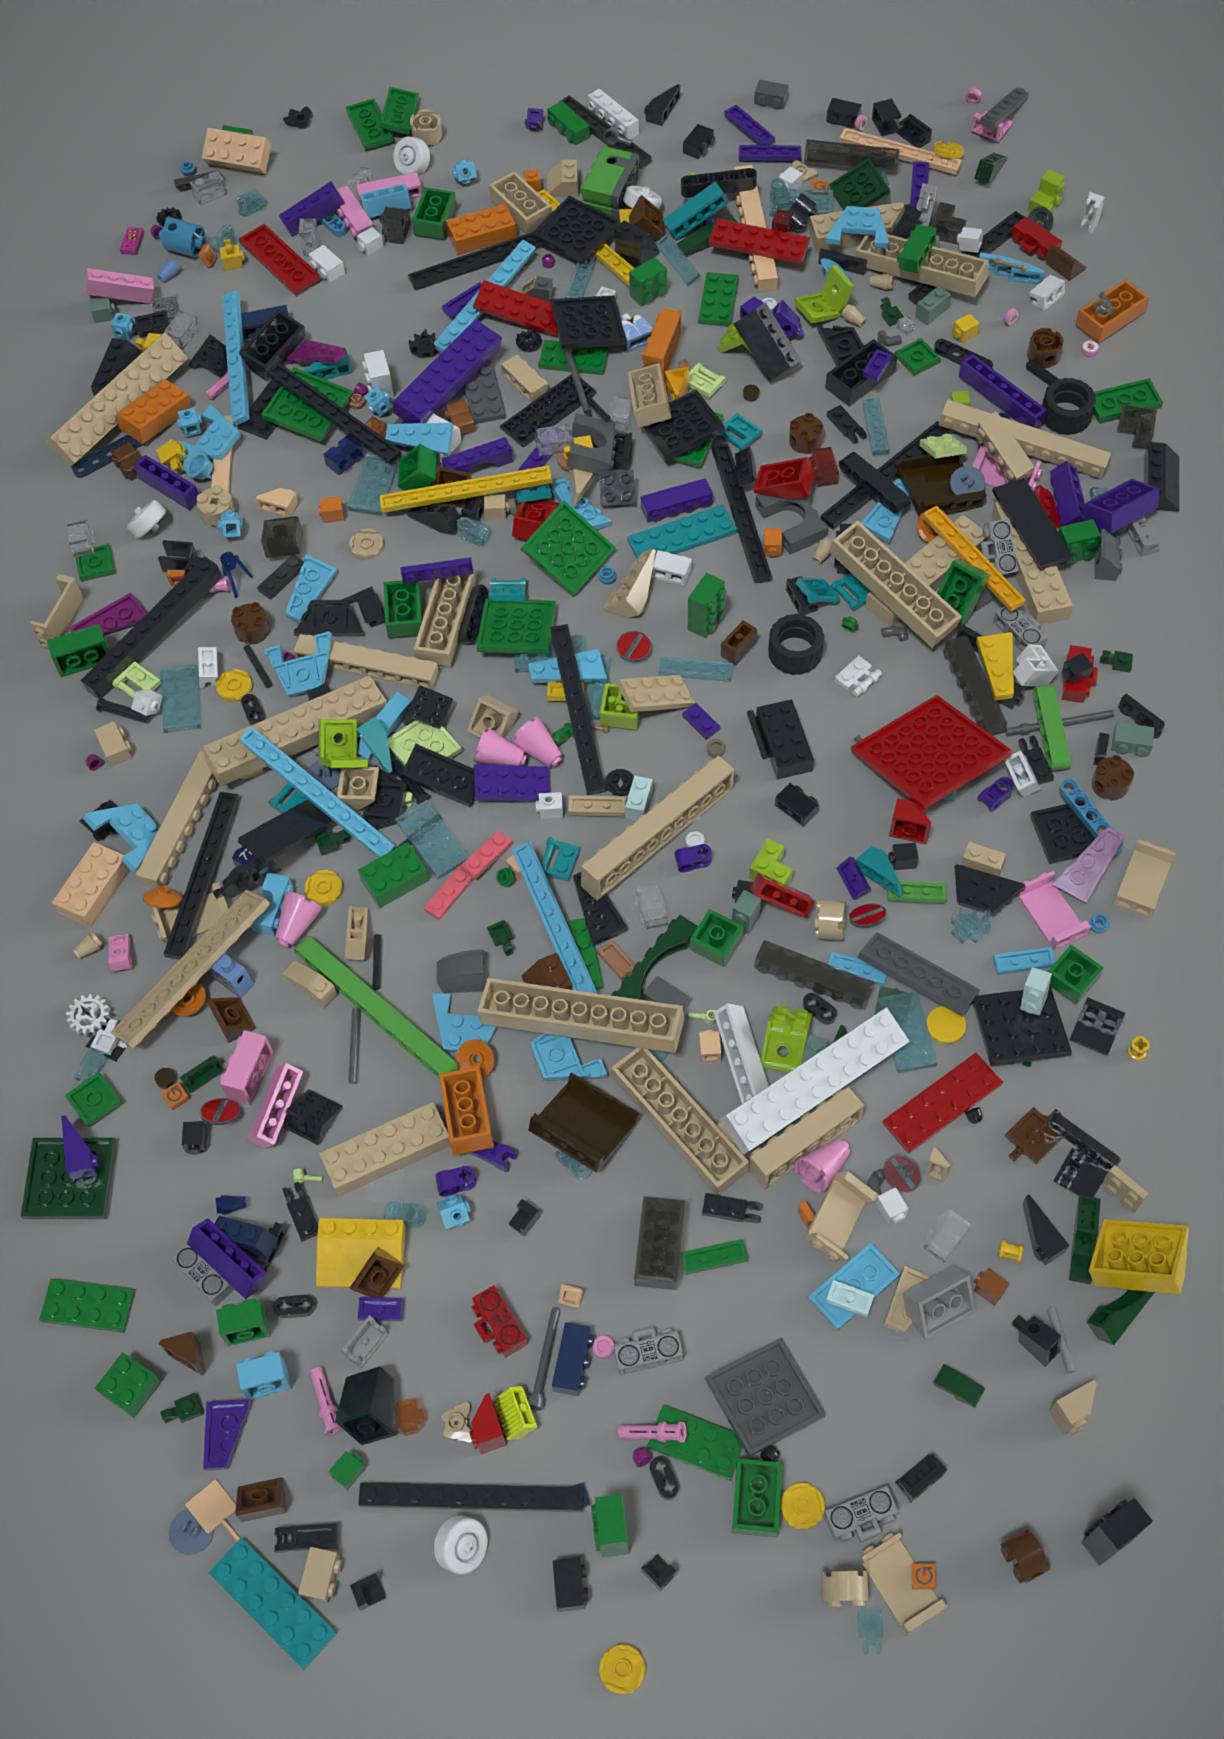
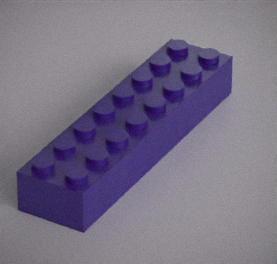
M475 319L394 400L393 413L408 424L424 423L432 414L436 415L500 350L502 337Z

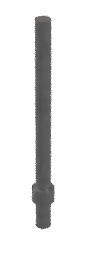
M562 349L563 354L566 356L583 412L588 414L590 409L572 356V349Z
M1109 710L1063 718V726L1114 717V711ZM1023 723L1016 727L1005 728V733L1007 736L1019 733L1024 735L1029 734L1031 731L1040 730L1039 723Z

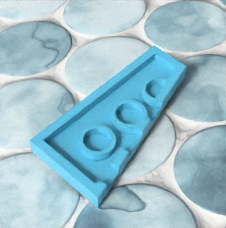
M452 422L387 424L385 439L392 444L405 447L411 446L415 448L421 443L436 453L449 456L454 426Z
M566 478L550 483V489L561 504L565 501L596 530L611 525V520L608 517L605 518L598 508H594L586 497H582L576 507L572 506L570 485Z
M897 479L894 484L908 495L902 481ZM878 502L861 524L874 536L890 543L904 509L898 514H893Z
M306 554L298 581H296L294 592L291 595L285 612L286 617L300 623L301 617L307 611L310 601L320 598L337 573V569Z
M599 649L575 654L581 681L592 682L600 680L601 682H607ZM556 658L528 664L532 683H556V681H561Z

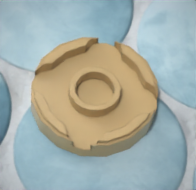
M361 529L358 533L351 536L349 540L350 551L358 559H373L383 551V537L376 530Z

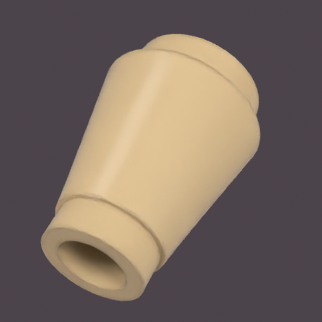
M891 274L871 276L870 286L885 290L893 289L894 276Z
M848 304L842 311L841 315L845 320L859 327H862L866 322V318L854 305Z
M824 537L819 540L812 557L815 563L821 564L831 554L829 552L833 542L831 539Z
M95 932L88 933L76 948L73 949V952L81 959L100 949L103 942Z

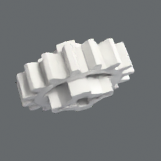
M89 994L88 998L81 995L80 1001L74 999L75 1005L68 1006L71 1011L66 1012L68 1016L66 1021L70 1025L71 1030L76 1031L79 1036L82 1032L85 1037H88L90 1032L95 1036L96 1030H103L102 1026H107L108 1024L106 1019L111 1018L109 1006L104 999L101 1000L99 995L95 998L92 994Z

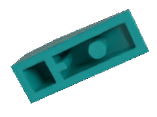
M348 354L336 363H320V361H317L303 370L325 380L353 373Z
M373 717L357 728V734L383 770L392 775L385 730L387 727L381 719L378 720L376 717Z
M871 845L856 858L863 875L898 897H901L900 882L889 862L887 854L882 849Z

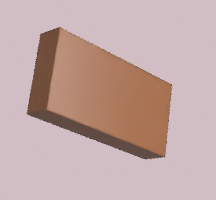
M613 940L597 950V954L621 981L633 973L635 964Z

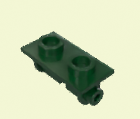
M213 1055L179 1078L189 1093L223 1072L224 1069Z

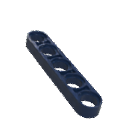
M127 434L72 465L73 473L78 478L86 477L112 463L111 458L113 456H107L106 453L128 442L136 450L145 445L147 441L142 444ZM95 459L99 460L96 464L91 463ZM80 467L85 468V469H84L83 471H81V472H77V471H76V470H77L78 468H80Z

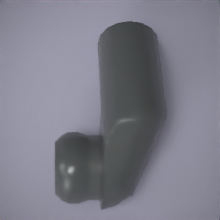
M884 330L877 333L878 341L887 346L902 342L900 335L888 337Z
M878 1169L874 1171L867 1181L868 1187L879 1195L882 1194L879 1187L886 1178L884 1170Z

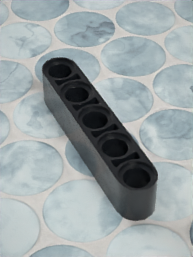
M753 168L684 176L681 178V195L685 198H692L715 181L724 194L753 190L757 186V171Z
M851 452L839 461L838 465L843 473L893 514H898L910 505V498L904 491L856 452Z

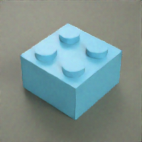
M267 1352L263 1354V1357L257 1359L253 1357L246 1358L241 1361L242 1363L236 1364L240 1389L247 1399L253 1400L292 1389L287 1364L279 1352Z

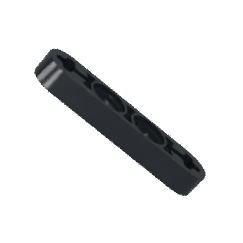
M938 339L935 342L934 352L941 357L961 365L963 360L974 354L993 369V362L946 339ZM958 352L960 353V355L955 356L952 353Z
M483 584L474 586L471 590L459 630V639L463 644H470L476 640L485 599H488L489 595L487 587Z
M1052 1114L1047 1123L1052 1130L1077 1148H1085L1088 1156L1107 1166L1110 1170L1114 1165L1118 1166L1121 1161L1118 1155L1062 1115Z

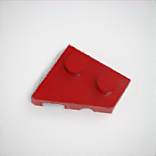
M1039 485L1035 488V495L1057 529L1060 526V517L1053 496L1048 489Z

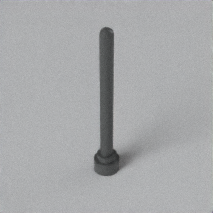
M557 1307L551 1310L534 1389L530 1396L527 1397L532 1410L541 1411L544 1405L543 1395L541 1394L560 1313Z

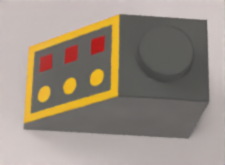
M537 276L524 284L520 292L550 302L553 296V279Z

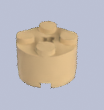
M429 109L420 110L415 116L413 114L410 118L412 137L423 140L426 145H438L439 140L442 138L439 114L436 115L435 111Z
M215 485L197 496V506L202 521L207 526L211 527V525L218 527L217 520H221L220 514H224L226 511H233L235 513L230 493L221 488V486Z
M817 900L818 917H815L816 938L843 940L846 927V901Z
M834 1571L830 1573V1577H826V1572H821L822 1602H827V1607H841V1602H850V1606H865V1601H869L867 1571H862V1576H858V1571Z

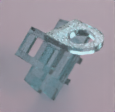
M961 908L956 917L954 915L951 917V923L956 926L951 934L962 944L968 938L976 943L989 932L991 924L990 909H986L985 914L979 918L976 916L977 910L968 914Z

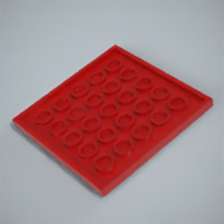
M935 695L851 746V752L910 800L916 802L923 810L1012 755V750L938 695Z

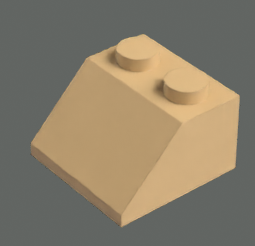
M561 160L547 172V192L552 197L578 196L577 160Z
M489 695L478 698L467 731L481 738L483 732H485V727H488L505 738L513 728L519 710Z
M379 767L341 768L337 797L352 810H360L375 801Z
M1095 1380L1058 1399L1049 1412L1063 1435L1069 1432L1073 1435L1082 1430L1083 1426L1088 1423L1086 1419L1091 1414L1097 1385Z

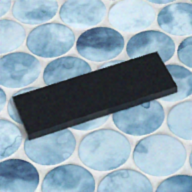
M1025 478L993 488L994 496L1039 570L1072 559L1071 551Z
M307 799L240 836L238 843L266 864L334 825L336 822Z

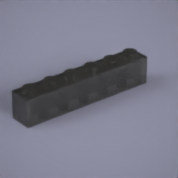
M807 139L804 164L851 170L869 158L879 173L896 175L900 149Z
M967 635L947 640L943 654L950 663L951 672L956 676L957 686L962 689L963 699L969 705L970 715L975 718L977 725L992 736L1005 733L1007 721L997 700H994L990 684Z
M766 940L763 941L755 958L754 968L759 972L772 974L779 980L790 981L801 988L806 987L816 994L829 996L834 1001L845 1002L855 1009L865 1010L874 990L875 982Z

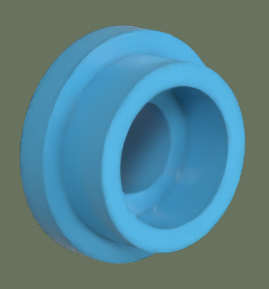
M184 162L180 165V171L184 176H192L195 173V165L192 162Z
M606 566L599 571L598 578L603 583H611L615 580L616 573L613 568Z
M1096 914L1089 921L1091 929L1097 933H1103L1109 928V920L1104 914Z

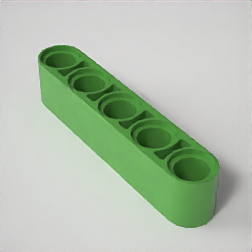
M1054 684L1034 686L1033 698L1048 765L1051 771L1070 769L1071 760Z

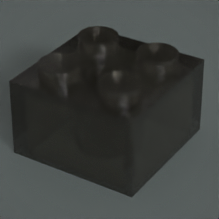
M298 516L264 520L261 543L266 558L301 554L303 530Z

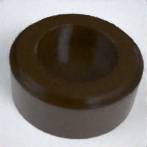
M747 385L743 388V398L745 400L755 401L759 398L760 390L756 385Z
M170 1068L159 1069L154 1077L156 1084L162 1089H167L176 1082V1076Z

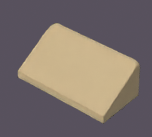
M936 1147L933 1148L925 1175L944 1182L950 1164Z

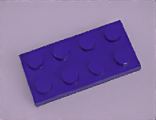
M474 764V800L539 801V793H550L549 770L546 766Z

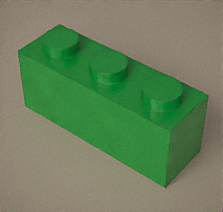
M563 101L547 109L548 122L575 146L590 138V125Z
M918 224L915 230H912L909 240L905 242L902 252H899L897 257L900 270L913 273L919 272L936 242V228Z

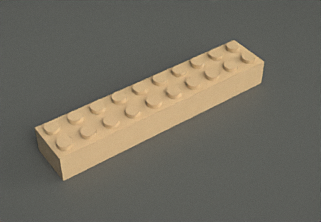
M165 332L45 442L69 467L72 466L118 424L117 412L168 378L188 357Z
M369 675L202 746L204 760L220 786H223L267 767L263 761L239 742V738L251 727L255 728L290 757L319 744V719H357V727L373 717H376L387 704V701Z
M720 756L709 760L705 767L700 771H695L692 777L687 781H683L674 792H669L665 799L660 803H656L647 814H642L637 822L627 826L621 835L615 836L606 847L600 848L595 856L585 860L581 866V887L593 898L599 900L732 791L735 769Z
M493 978L487 979L477 1010L481 1024L671 1053H676L684 1022L683 1007L680 1005Z

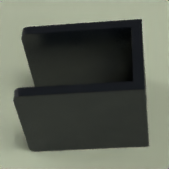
M893 99L873 103L872 121L880 135L886 136L897 133L899 127L895 119L901 118L902 115Z
M163 540L162 543L166 555L172 557L159 556L158 560L163 572H167V570H185L184 568L191 555L197 556L193 542Z

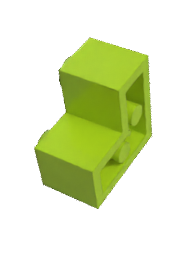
M1049 169L1041 177L1039 189L1031 197L1027 212L1030 213L1037 207H1045L1052 213L1055 206L1060 205L1063 199L1061 195L1065 189L1064 182L1066 177Z
M605 683L600 709V726L637 730L639 712H631L617 684Z
M767 838L750 866L749 879L754 881L756 875L761 873L789 886L792 881L793 869L780 863L784 857L785 846Z

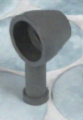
M616 127L607 129L603 134L604 141L609 145L619 142L630 147L632 144V139L619 136V131Z

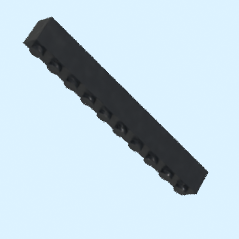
M204 556L80 680L86 690L97 699L104 697L114 687L113 681L134 661L138 663L223 577L218 565Z

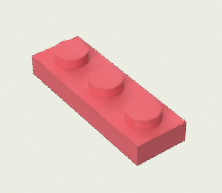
M497 831L461 865V870L476 880L512 846V840Z
M458 866L424 906V911L440 921L472 883L474 878L466 874Z

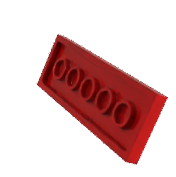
M717 218L708 245L802 265L810 243V237Z
M265 224L239 238L240 244L294 295L321 280L320 275Z
M483 280L474 301L473 309L558 337L550 302Z
M976 1052L885 1118L882 1124L905 1151L910 1154L1002 1086L1003 1081Z

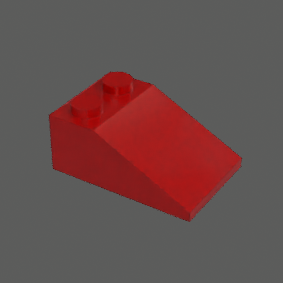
M808 457L761 465L753 491L757 494L787 499L809 497L815 470Z
M541 499L522 502L513 519L512 537H517L519 540H528L554 512L559 503Z

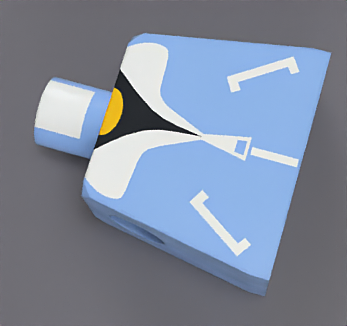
M629 314L622 315L621 322L627 339L626 345H624L626 351L630 352L645 346L648 337H651L652 326L641 315L630 317Z

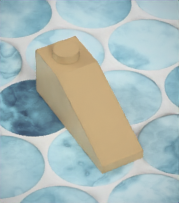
M570 468L569 485L572 506L576 507L593 482L595 474Z
M349 906L345 959L364 960L368 907Z
M296 960L282 973V976L323 1009L338 996L335 986L331 982Z

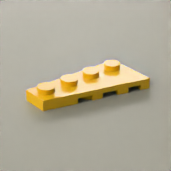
M1012 632L977 637L976 643L994 700L1013 698Z

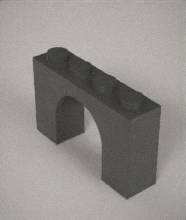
M576 413L571 436L577 438L590 435L592 443L596 444L599 448L572 443L566 467L599 475V471H612L615 454L614 448L616 445L615 436L617 434L615 423Z
M763 494L756 495L755 507L763 518L788 510L798 513L804 519L799 525L782 532V545L789 555L812 546L826 537L828 527L819 518L818 512L811 507L807 497L787 499Z

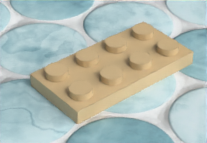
M680 675L619 679L617 683L631 712L689 708L695 703Z

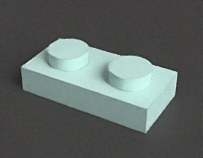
M833 1280L826 1302L867 1317L874 1295Z

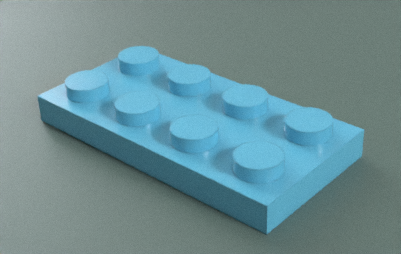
M870 1243L808 1296V1300L838 1331L857 1313L826 1302L833 1280L873 1294V1299H875L900 1277V1273Z

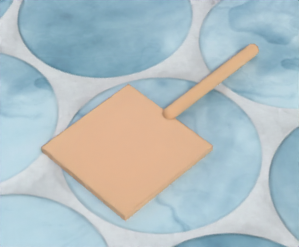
M216 1479L185 1504L207 1534L222 1523L236 1542L240 1539L225 1520L235 1512L236 1504Z

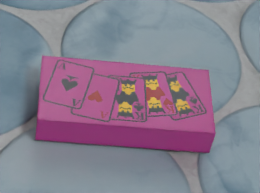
M127 227L120 247L121 253L137 254L144 234L143 228Z

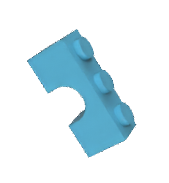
M267 873L262 886V892L265 898L273 901L266 908L265 912L259 915L252 923L251 929L253 932L275 936L284 897L288 891L293 892L294 889L289 877Z

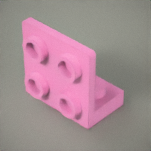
M985 111L983 114L976 112L973 116L971 131L991 140L999 142L1012 125V121L1005 118L998 126L991 129L979 124L981 117L988 111Z

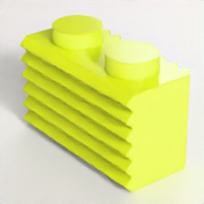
M522 1386L509 1387L493 1399L496 1413L499 1415L498 1418L501 1419L500 1422L502 1423L503 1432L507 1440L522 1439L537 1428Z

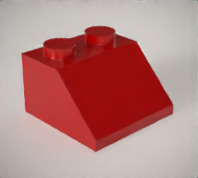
M897 798L889 837L926 845L931 821L916 802Z
M490 1393L485 1394L471 1422L473 1430L469 1431L474 1449L479 1448L481 1455L506 1446Z

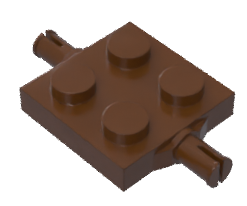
M1034 1107L1029 1110L1005 1135L1016 1148L1008 1155L1009 1158H1012V1161L1015 1162L1023 1154L1037 1165L1063 1139L1062 1136L1052 1130L1047 1124L1052 1114L1062 1115L1060 1111L1058 1112L1057 1109H1054L1047 1117Z

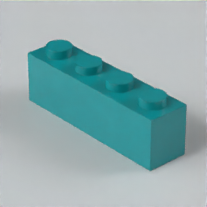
M715 181L663 218L674 238L678 240L729 202Z

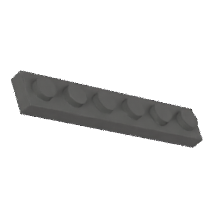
M1023 88L1013 89L981 117L979 124L994 129L1028 99L1029 93Z

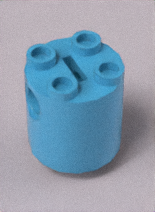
M167 217L163 230L159 232V239L162 240L164 249L184 255L198 257L203 245L206 244L204 228L201 225Z

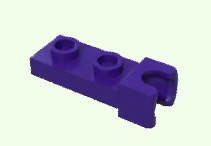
M494 1140L493 1148L469 1152L495 1165L496 1168L504 1172H509L507 1163L504 1160L507 1158L517 1159V1152L513 1148L505 1144L502 1145Z

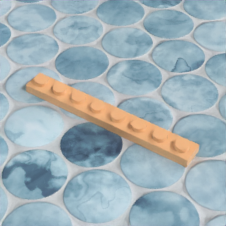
M849 128L843 130L839 140L840 143L911 163L913 161L929 162V168L954 175L957 174L962 163L960 159L945 158L928 150Z

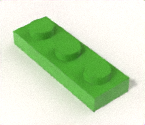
M899 881L902 891L901 897L887 890V901L946 904V883Z

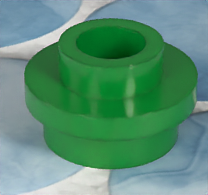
M848 616V618L844 617L842 619L843 623L841 626L845 630L854 632L859 628L858 621L855 618Z
M510 868L500 869L496 874L497 882L504 887L510 886L514 881L513 870Z

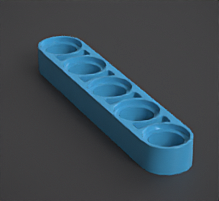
M1065 779L1062 781L1059 788L1061 796L1095 839L1100 835L1097 831L1098 828H1112L1074 780ZM1065 785H1070L1073 787L1074 790L1072 792H1067L1066 790H1064L1063 787ZM1081 799L1085 805L1078 806L1075 804V800ZM1086 814H1094L1096 819L1089 820ZM1123 841L1121 842L1115 855H1118L1123 848Z

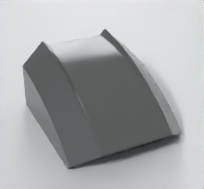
M483 949L450 954L437 961V984L444 993L484 991L485 956Z

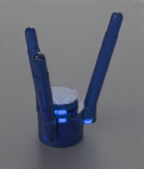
M226 552L220 556L224 576L228 574L234 597L238 598L231 570H234L238 563L250 578H253V575L241 562L238 555L234 556L232 552Z

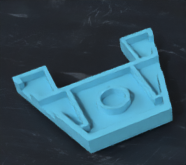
M847 206L826 236L825 244L840 245L842 233L875 235L874 247H889V240L879 208Z
M209 405L202 414L204 420L212 423L194 446L183 441L180 442L185 447L186 455L192 449L200 448L207 455L208 459L222 460L240 438L241 434L216 408Z
M328 631L314 635L317 653L284 662L283 650L280 645L264 649L289 697L307 693L325 683L332 641L331 632Z
M137 803L89 812L83 817L93 830L109 823L134 849L121 859L132 872L137 869L145 857L160 828Z
M433 993L432 997L444 1052L457 1053L459 1047L464 1042L472 1039H478L488 1045L490 1044L497 1026L481 1024L479 1016L449 1014L451 995Z
M543 1033L530 1043L544 1081L568 1080L571 1072L583 1079L607 1077V1072L601 1058L583 1065L580 1064L570 1037Z

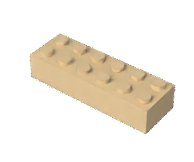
M903 202L866 208H879L887 234L904 204ZM843 211L810 216L809 233L816 253H819L821 248L833 251L858 247L865 235L842 233L840 245L825 244L826 236Z
M473 568L474 574L435 579L414 646L415 658L431 660L437 663V665L451 667L459 641V630L471 590L477 582L475 568Z
M849 1087L835 1092L832 1096L833 1098L828 1102H821L814 1112L804 1114L800 1118V1122L795 1125H789L779 1137L777 1135L772 1137L762 1149L759 1147L751 1153L749 1172L763 1190H766L795 1169L794 1164L799 1157L838 1138L861 1121L864 1104Z
M434 1102L319 1154L336 1194L340 1197L451 1145L449 1134Z

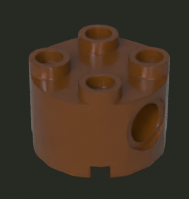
M1041 328L1034 331L1030 337L1027 350L1029 360L1035 361L1042 367L1058 364L1064 343L1063 337L1057 331L1056 333L1052 332L1050 328Z
M806 413L790 422L789 444L798 453L801 451L805 452V454H811L818 451L822 446L824 426L821 420L814 417V414Z
M258 602L244 604L232 610L231 623L239 641L242 640L245 644L252 645L266 639V635L270 633V624L264 608Z
M1119 755L1102 759L1095 769L1091 783L1092 789L1095 794L1103 799H1121L1129 790L1134 771L1130 764Z
M1027 1527L1006 1538L1000 1544L1002 1547L1001 1553L1007 1563L1010 1561L1013 1563V1573L1020 1584L1022 1582L1028 1583L1051 1570L1049 1562L1044 1564L1042 1559L1046 1556L1032 1532H1029Z

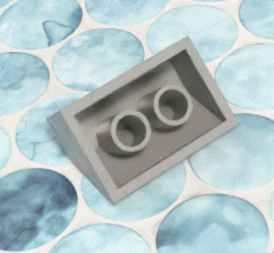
M954 1265L903 1292L906 1312L925 1340L976 1312L970 1275Z

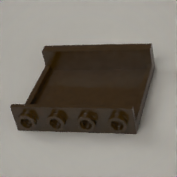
M962 454L941 458L926 455L900 460L896 472L919 516L935 506H938L945 513L983 506L987 497L985 490L955 495L951 490V476L957 469L964 467L961 461Z
M571 1072L568 1083L539 1115L535 1113L531 1117L528 1131L597 1173L636 1127L639 1113Z

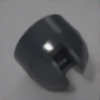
M975 1107L965 1112L967 1120L972 1124H977L983 1119L980 1107Z
M771 1445L762 1450L760 1456L764 1461L777 1462L780 1458V1452L775 1446Z

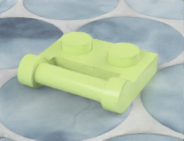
M701 363L696 364L689 372V388L697 389L700 394L707 398H710L727 381L726 377L719 376L706 369Z
M135 661L113 681V686L116 689H121L133 699L136 691L126 685L125 681H130L140 690L149 689L154 691L161 685L160 679Z

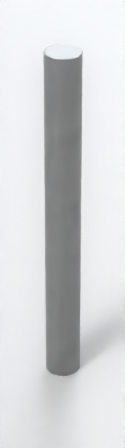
M352 1008L349 1084H356L359 1008Z

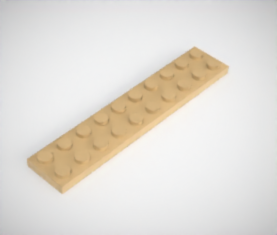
M246 890L110 1033L132 1049L139 1045L149 1031L153 1030L157 1023L170 1012L171 1008L183 999L185 993L197 984L201 976L211 969L212 965L225 954L226 950L239 939V936L246 929L251 927L254 920L265 912L266 908L270 905L267 899Z

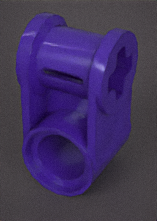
M1001 777L991 786L985 788L977 799L983 801L989 807V811L993 812L1011 797L1013 781L1009 777Z
M707 844L684 847L674 852L679 872H689L694 869L704 868L712 862L711 848Z
M469 1166L442 1170L435 1174L438 1193L442 1197L471 1190L477 1184L474 1171Z

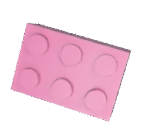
M244 1030L242 1036L238 1037L235 1052L228 1059L227 1070L220 1077V1085L228 1100L251 1106L273 1055V1050L266 1036Z

